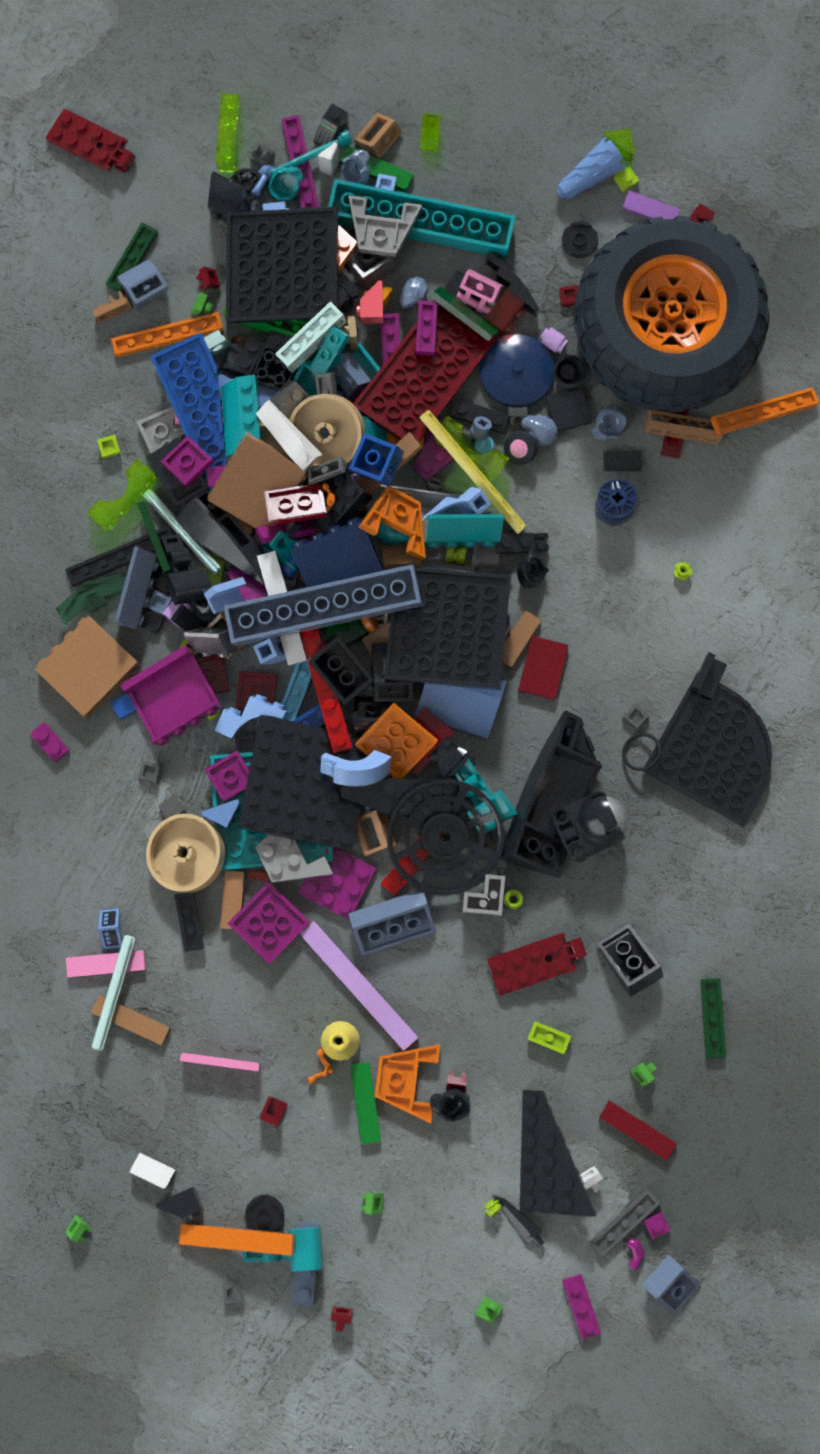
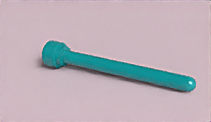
M345 130L339 133L337 139L271 170V176L282 168L296 167L317 157L333 143H337L341 147L351 145L352 140L348 131Z

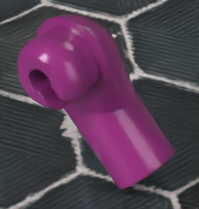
M630 1239L627 1247L631 1249L633 1257L628 1266L638 1270L645 1253L639 1240Z

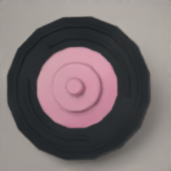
M516 431L505 440L503 446L504 454L511 463L525 465L536 456L537 442L530 433Z

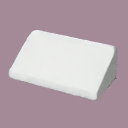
M333 143L318 155L320 172L330 176L334 175L339 163L337 143Z
M139 1153L130 1170V1173L163 1189L168 1187L175 1172V1169L142 1153Z

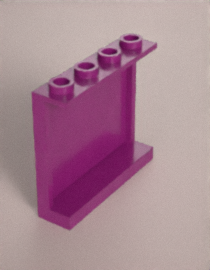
M186 645L120 684L123 691L129 694L153 739L151 743L157 746L167 744L171 737L182 735L186 732V728L191 725L196 726L200 724L203 718L218 713V709L223 707L194 653Z

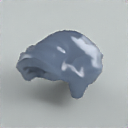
M365 150L354 151L353 154L342 161V181L362 185L368 182L370 174L368 166L370 157L368 152Z
M414 277L406 281L399 296L402 309H409L416 305L419 300L428 301L427 294L429 288L425 279Z
M610 405L600 410L596 418V425L591 430L592 435L601 441L618 438L627 424L624 409L616 405Z
M527 415L522 419V428L534 437L537 446H550L557 439V426L547 416Z

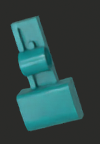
M337 326L331 327L313 362L305 361L293 379L310 397L317 395L315 375L330 373L332 368L336 367L343 358L341 352L350 336Z
M467 759L464 766L455 774L456 778L478 788L487 795L495 805L502 823L515 816L517 812L503 791L500 789L493 794L471 761ZM468 790L466 796L472 799L475 804L473 807L479 815L491 813L487 804L474 792ZM468 810V812H467L468 817H469L470 819H474V816H473V815L471 814V812ZM495 820L484 823L485 834L496 828Z
M321 1227L289 1229V1234H295L294 1255L292 1256L242 1251L243 1262L290 1260L291 1271L322 1269Z

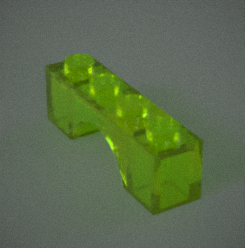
M221 93L215 161L217 170L220 172H236L237 129L241 116L239 94Z
M449 416L446 417L441 425L478 469L482 471L483 475L490 480L492 478L496 480L510 458L496 448L485 453L472 451L463 440V426ZM434 435L433 438L436 440L435 442L439 446L445 448Z
M138 458L125 471L128 487L124 495L115 501L98 500L86 513L105 532L112 530L116 526L117 520L121 516H125L129 512L130 506L134 502H138L143 496L142 493L147 488L150 489L156 482L154 472Z

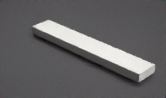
M272 551L257 556L268 596L288 592L277 553ZM299 633L280 637L288 666L307 661Z

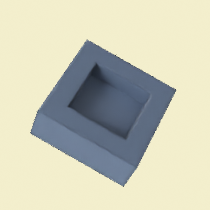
M154 591L147 609L164 616L163 612L171 604L172 598Z

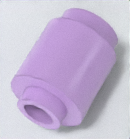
M552 327L549 330L546 328L540 336L542 339L541 343L555 353L559 352L561 354L569 343L563 334Z

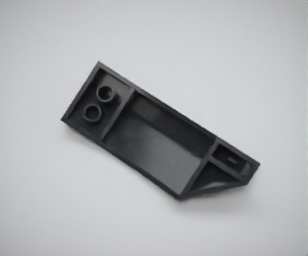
M567 710L564 711L543 746L516 806L517 814L512 818L501 859L519 867L560 878L567 850L556 829L553 812L558 807H565L588 796L600 769H602L600 761H597L593 752L595 749L592 741L585 733L583 728L584 722L581 717ZM561 814L559 821L566 820L567 814Z

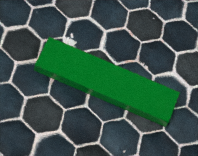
M347 146L340 159V164L343 165L342 161L353 154L354 151H357V149ZM369 155V177L376 180L378 174L396 177L395 188L407 192L414 177L413 173Z
M370 1062L351 1064L350 1069L361 1144L381 1141Z

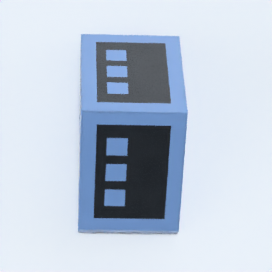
M237 799L202 811L201 814L205 819L229 830L241 804Z
M120 909L101 910L98 929L103 949L121 948L123 938Z

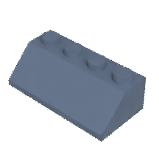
M136 546L134 547L114 624L135 630L137 625H142L144 615H141L142 607H147L149 599L146 596L147 589L151 590L154 579L150 578L152 571L156 572L159 562L155 560L156 554Z
M421 890L348 913L362 956L436 932L424 892Z

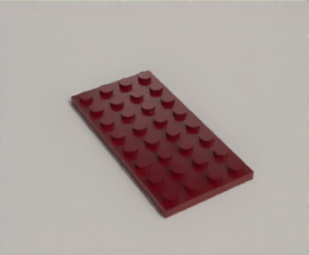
M438 302L434 356L415 354L416 323L353 403L361 415L368 417L370 421L399 440L410 432L418 442L421 441L429 428L419 417L430 410L437 419L498 338L495 336L490 341H487Z

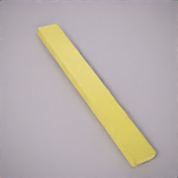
M430 410L421 415L419 418L478 488L483 490L499 513L504 514L505 520L517 534L520 533L526 524Z

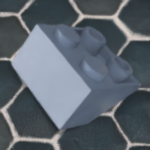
M149 259L117 277L136 310L168 292V285L159 270Z
M350 353L343 354L341 362L330 371V373L334 372L335 380L338 382L336 387L337 395L349 401L361 394L371 381Z

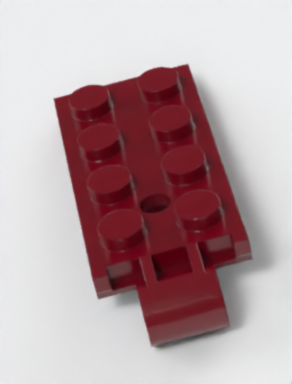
M65 108L45 137L48 142L108 172L114 165L119 171L127 173L136 158L132 152L124 149L128 143L126 138ZM103 144L102 148H97L98 145Z
M563 932L488 958L487 961L499 996L577 970L573 960L585 957L587 953L581 937L566 942L565 933ZM549 954L552 956L553 959L551 962H546V955Z

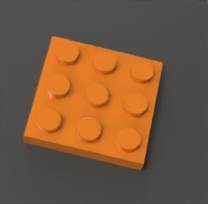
M393 703L356 742L355 746L367 756L374 750L391 756L389 774L395 779H402L437 743L438 739Z

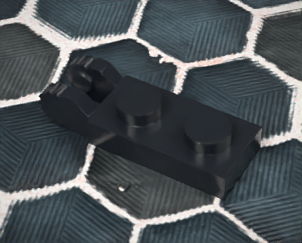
M548 533L502 534L501 541L496 544V554L528 553L531 550L547 551L549 550V545H534V540L548 539Z

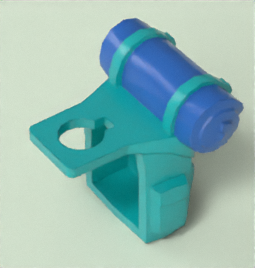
M279 531L271 542L264 544L262 549L264 554L275 551L282 565V573L286 577L293 578L295 574L299 573V569L291 548L298 539L289 538L284 532Z

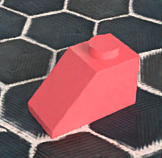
M378 281L360 299V306H356L357 318L361 319V324H383L382 281Z

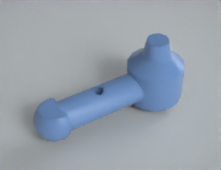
M264 165L258 170L261 178L251 191L253 197H259L266 182L271 180V170L275 169L274 166Z

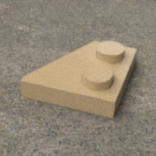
M347 315L348 326H345V333L350 337L346 344H350L351 350H357L358 341L355 315Z

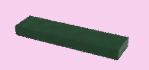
M144 223L140 224L106 281L107 287L117 292L121 291L123 294L124 289L117 277L142 262L157 237L158 230Z
M439 287L432 292L430 296L432 299L487 341L497 336L499 332L497 328L443 287Z
M141 501L137 505L166 577L172 572L145 502Z
M721 978L700 979L705 1058H726Z

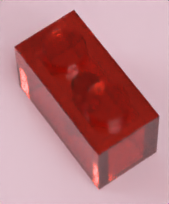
M506 290L484 319L499 330L498 335L502 337L505 332L508 334L512 330L513 322L516 318L519 320L523 316L525 302Z

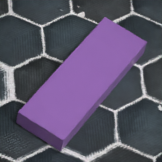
M632 191L628 192L622 207L625 211L647 219L655 217L674 219L676 216H679L681 210Z

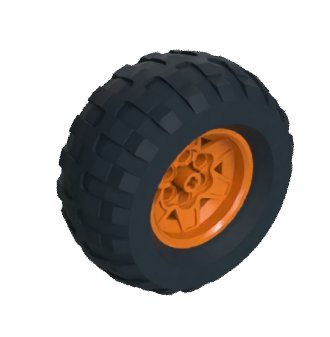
M676 216L674 219H663V217L651 218L641 225L637 226L634 224L617 234L614 240L612 239L610 242H607L597 251L589 266L586 267L580 280L575 300L574 331L577 336L579 351L584 361L591 367L592 374L603 386L606 385L611 389L612 393L624 402L628 400L639 405L641 409L651 411L657 409L665 410L667 413L682 412L688 408H700L732 392L749 374L763 349L770 322V313L767 306L768 293L763 278L759 276V270L754 258L750 253H745L741 248L740 242L730 233L726 236L717 230L716 225L704 221L703 224L690 221V217ZM649 291L650 298H642ZM658 297H664L666 301L661 302L658 300ZM677 298H683L685 302L681 303L677 301ZM648 312H654L656 316L651 317L648 315ZM686 314H692L694 318L689 319L686 317ZM638 320H642L646 325H649L646 333ZM705 323L703 330L698 335L695 325ZM657 328H663L665 333H659ZM676 329H682L684 334L677 333ZM671 337V339L674 342L678 343V345H668L663 343Z

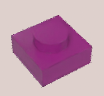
M662 1212L644 1219L652 1239L671 1231Z

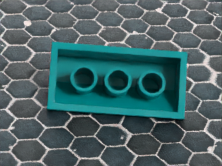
M255 375L236 377L221 386L226 458L232 457L246 432L263 441L262 423L256 415L260 409L259 384Z
M429 514L422 521L424 545H428V548H438L439 545H446V548H456L458 545H465V548H475L476 545H483L484 548H493L501 541L504 514Z

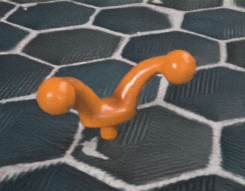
M324 483L322 489L328 493L327 506L325 507L327 513L334 504L335 496L329 489V485Z
M319 1049L317 1055L320 1057L325 1069L320 1073L310 1076L308 1078V1083L310 1084L315 1083L317 1078L328 1077L329 1073H334V1070H331V1064L323 1056L325 1053L323 1049Z

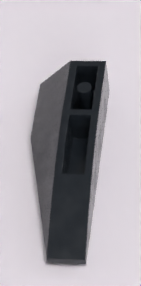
M208 488L194 496L178 515L177 521L201 546L263 587H266L257 556L264 553L232 514L208 501V495L210 494Z

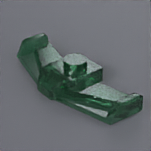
M123 573L81 584L75 592L55 608L64 626L86 607L91 614L107 605L104 597L122 593L126 580Z

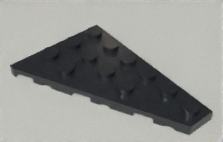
M523 1090L519 1212L596 1217L597 1211H595L589 1198L590 1195L585 1189L584 1181L578 1168L574 1164L563 1133L553 1116V1111L547 1102L548 1099L545 1092Z

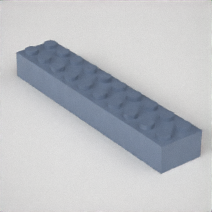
M412 564L225 605L224 611L230 642L236 647L269 638L273 639L420 607L423 604L416 570Z

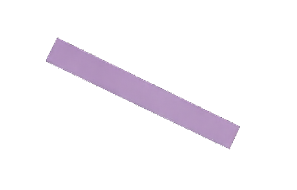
M315 921L300 933L304 940L403 1051L418 1038Z

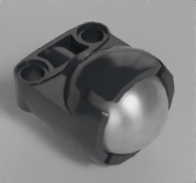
M597 791L565 807H558L553 812V820L562 843L570 857L576 862H583L588 857L619 844L626 839L624 834L628 823L626 808L619 800L608 797L605 791ZM566 813V820L559 821V816ZM582 848V854L574 856L575 849Z

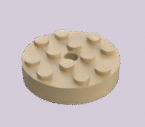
M319 394L303 400L294 409L289 419L322 454L312 467L340 456L349 465L363 434H365L364 422L358 409L346 398L335 394ZM325 427L329 430V434H332L327 438L323 435Z
M177 814L162 821L152 832L146 849L147 865L155 880L167 889L182 893L196 892L206 888L219 875L225 859L224 841L218 829L208 820L192 814ZM185 849H188V854L184 858L183 852Z

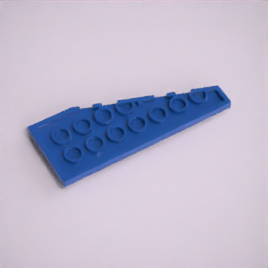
M199 333L150 357L186 437L189 436L213 459L214 463L210 467L226 466L227 458L218 368L202 333ZM206 470L205 472H203V475H204V478H205V480H206V482H207V484H208V477H207V470Z

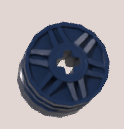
M612 479L604 483L599 490L595 502V512L598 518L611 526L627 522L636 507L637 492L629 482L622 479ZM615 497H618L619 503L615 502Z

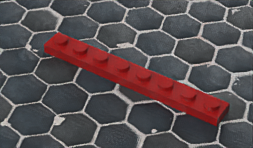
M319 629L300 632V638L333 753L337 754L353 749L339 698L308 661L322 643Z

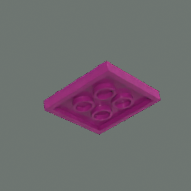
M333 848V862L328 863L333 875L306 878L298 894L350 920L348 913L356 910L376 868L340 849Z
M268 881L227 924L270 964L310 921Z

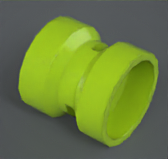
M465 546L447 548L445 562H457L459 565H465L468 548H465Z

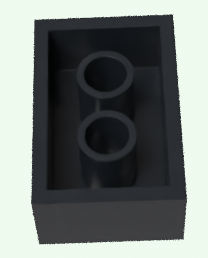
M346 471L331 477L327 482L329 489L335 496L333 506L326 513L327 517L311 519L324 533L330 532L329 529L336 525H340V527L347 525V522L356 518L373 498ZM322 489L326 507L328 493Z

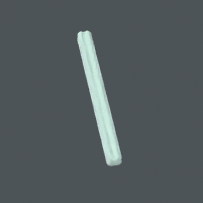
M151 489L147 490L143 494L145 499L170 527L180 535V538L214 575L221 570L219 564L177 521L174 514Z
M125 935L92 1043V1048L96 1050H103L132 953L135 938L129 935Z

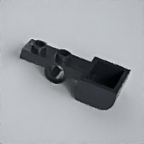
M179 534L161 537L160 543L172 572L167 575L166 584L174 606L207 600L204 593L212 585L205 567L192 569L190 552L188 548H184Z

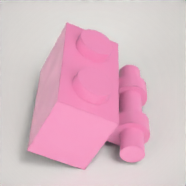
M469 269L459 287L466 290V293L464 295L458 292L456 298L466 306L469 305L477 309V312L489 315L492 308L486 306V302L495 303L503 285ZM474 294L482 299L478 302L472 299L471 295Z

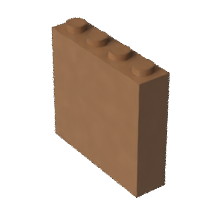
M246 432L208 495V501L255 528L269 525L264 492L298 486L299 482L303 483L306 479L307 470L303 471L289 456Z
M90 616L82 618L77 624L78 627L73 632H68L64 636V641L60 645H55L50 651L51 654L46 659H41L35 669L86 719L140 666Z

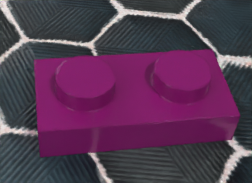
M45 722L30 733L32 738L55 763L70 751Z

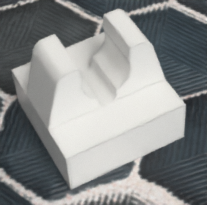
M595 1166L580 1174L584 1181L585 1189L591 1187L595 1193L602 1189L598 1182L603 1178Z

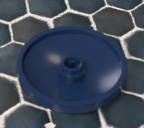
M520 334L504 336L494 342L481 361V383L486 393L497 403L506 407H528L539 402L551 388L554 378V362L548 349L538 340Z

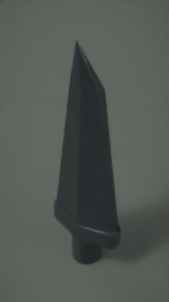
M492 1195L495 1200H499L503 1211L525 1239L524 1241L527 1244L533 1241L540 1248L545 1243L538 1235L542 1230L505 1198Z

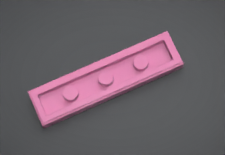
M132 951L126 972L146 970L145 951ZM119 953L66 958L67 977L113 973Z
M182 1053L180 1061L252 1071H260L261 1064L257 1062Z

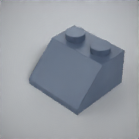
M670 1255L660 1262L655 1271L642 1284L674 1315L701 1286Z

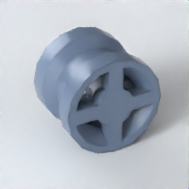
M482 416L476 417L470 429L471 436L477 440H485L492 427L491 421Z

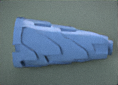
M607 137L601 139L593 150L574 167L575 169L559 182L556 192L562 200L564 198L566 200L574 198L586 189H590L627 167L626 162L620 163L623 157L611 140L607 141Z

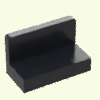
M708 652L690 690L711 699L727 664L715 659L716 655Z

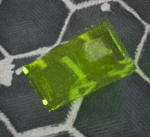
M423 112L420 150L438 151L441 114Z
M631 128L606 131L603 134V138L607 137V141L611 140L622 157L632 163L635 148Z

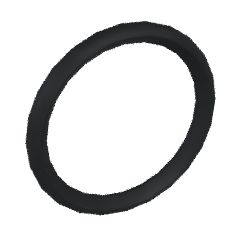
M635 734L623 746V761L632 770H649L657 764L661 757V744L652 734ZM638 737L651 738L656 743L658 749L655 760L645 767H635L626 758L628 745Z

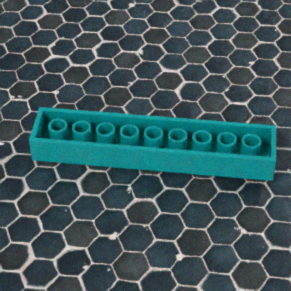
M334 179L328 207H338L339 225L354 228L349 196L367 198L365 215L393 219L402 218L404 203L422 205V210L412 226L407 239L485 255L492 252L495 256L505 259L508 257L515 225V215Z

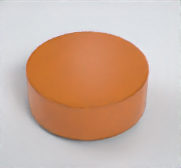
M375 617L361 619L364 627L369 632L373 633L379 628V623Z

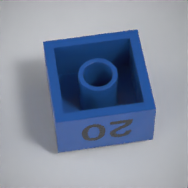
M363 434L349 469L359 476L389 486L404 451L397 445Z

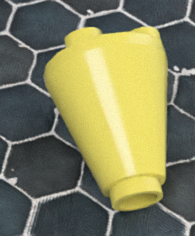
M333 1022L322 1033V1049L327 1056L334 1060H347L355 1055L359 1049V1033L348 1022ZM337 1037L342 1038L343 1042L341 1045L335 1043Z

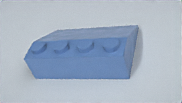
M501 680L500 690L424 684L415 717L426 707L450 728L488 739L506 681Z

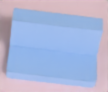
M243 577L212 586L204 593L214 614L223 612L225 605L244 601L239 591L246 584Z

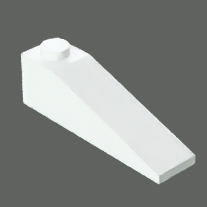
M270 400L256 413L289 457L303 471L311 468L322 456L317 448Z

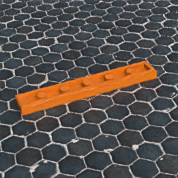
M216 312L111 338L115 356L118 358L182 342L199 333L206 336L217 330L219 332L224 330L220 314Z
M813 387L712 416L710 420L717 436L817 407L820 403Z
M182 1223L180 1226L179 1244L292 1256L294 1255L295 1234Z

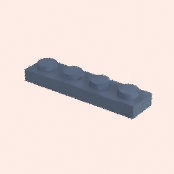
M300 1221L299 1228L320 1227V1223ZM316 1270L295 1272L293 1304L313 1306Z

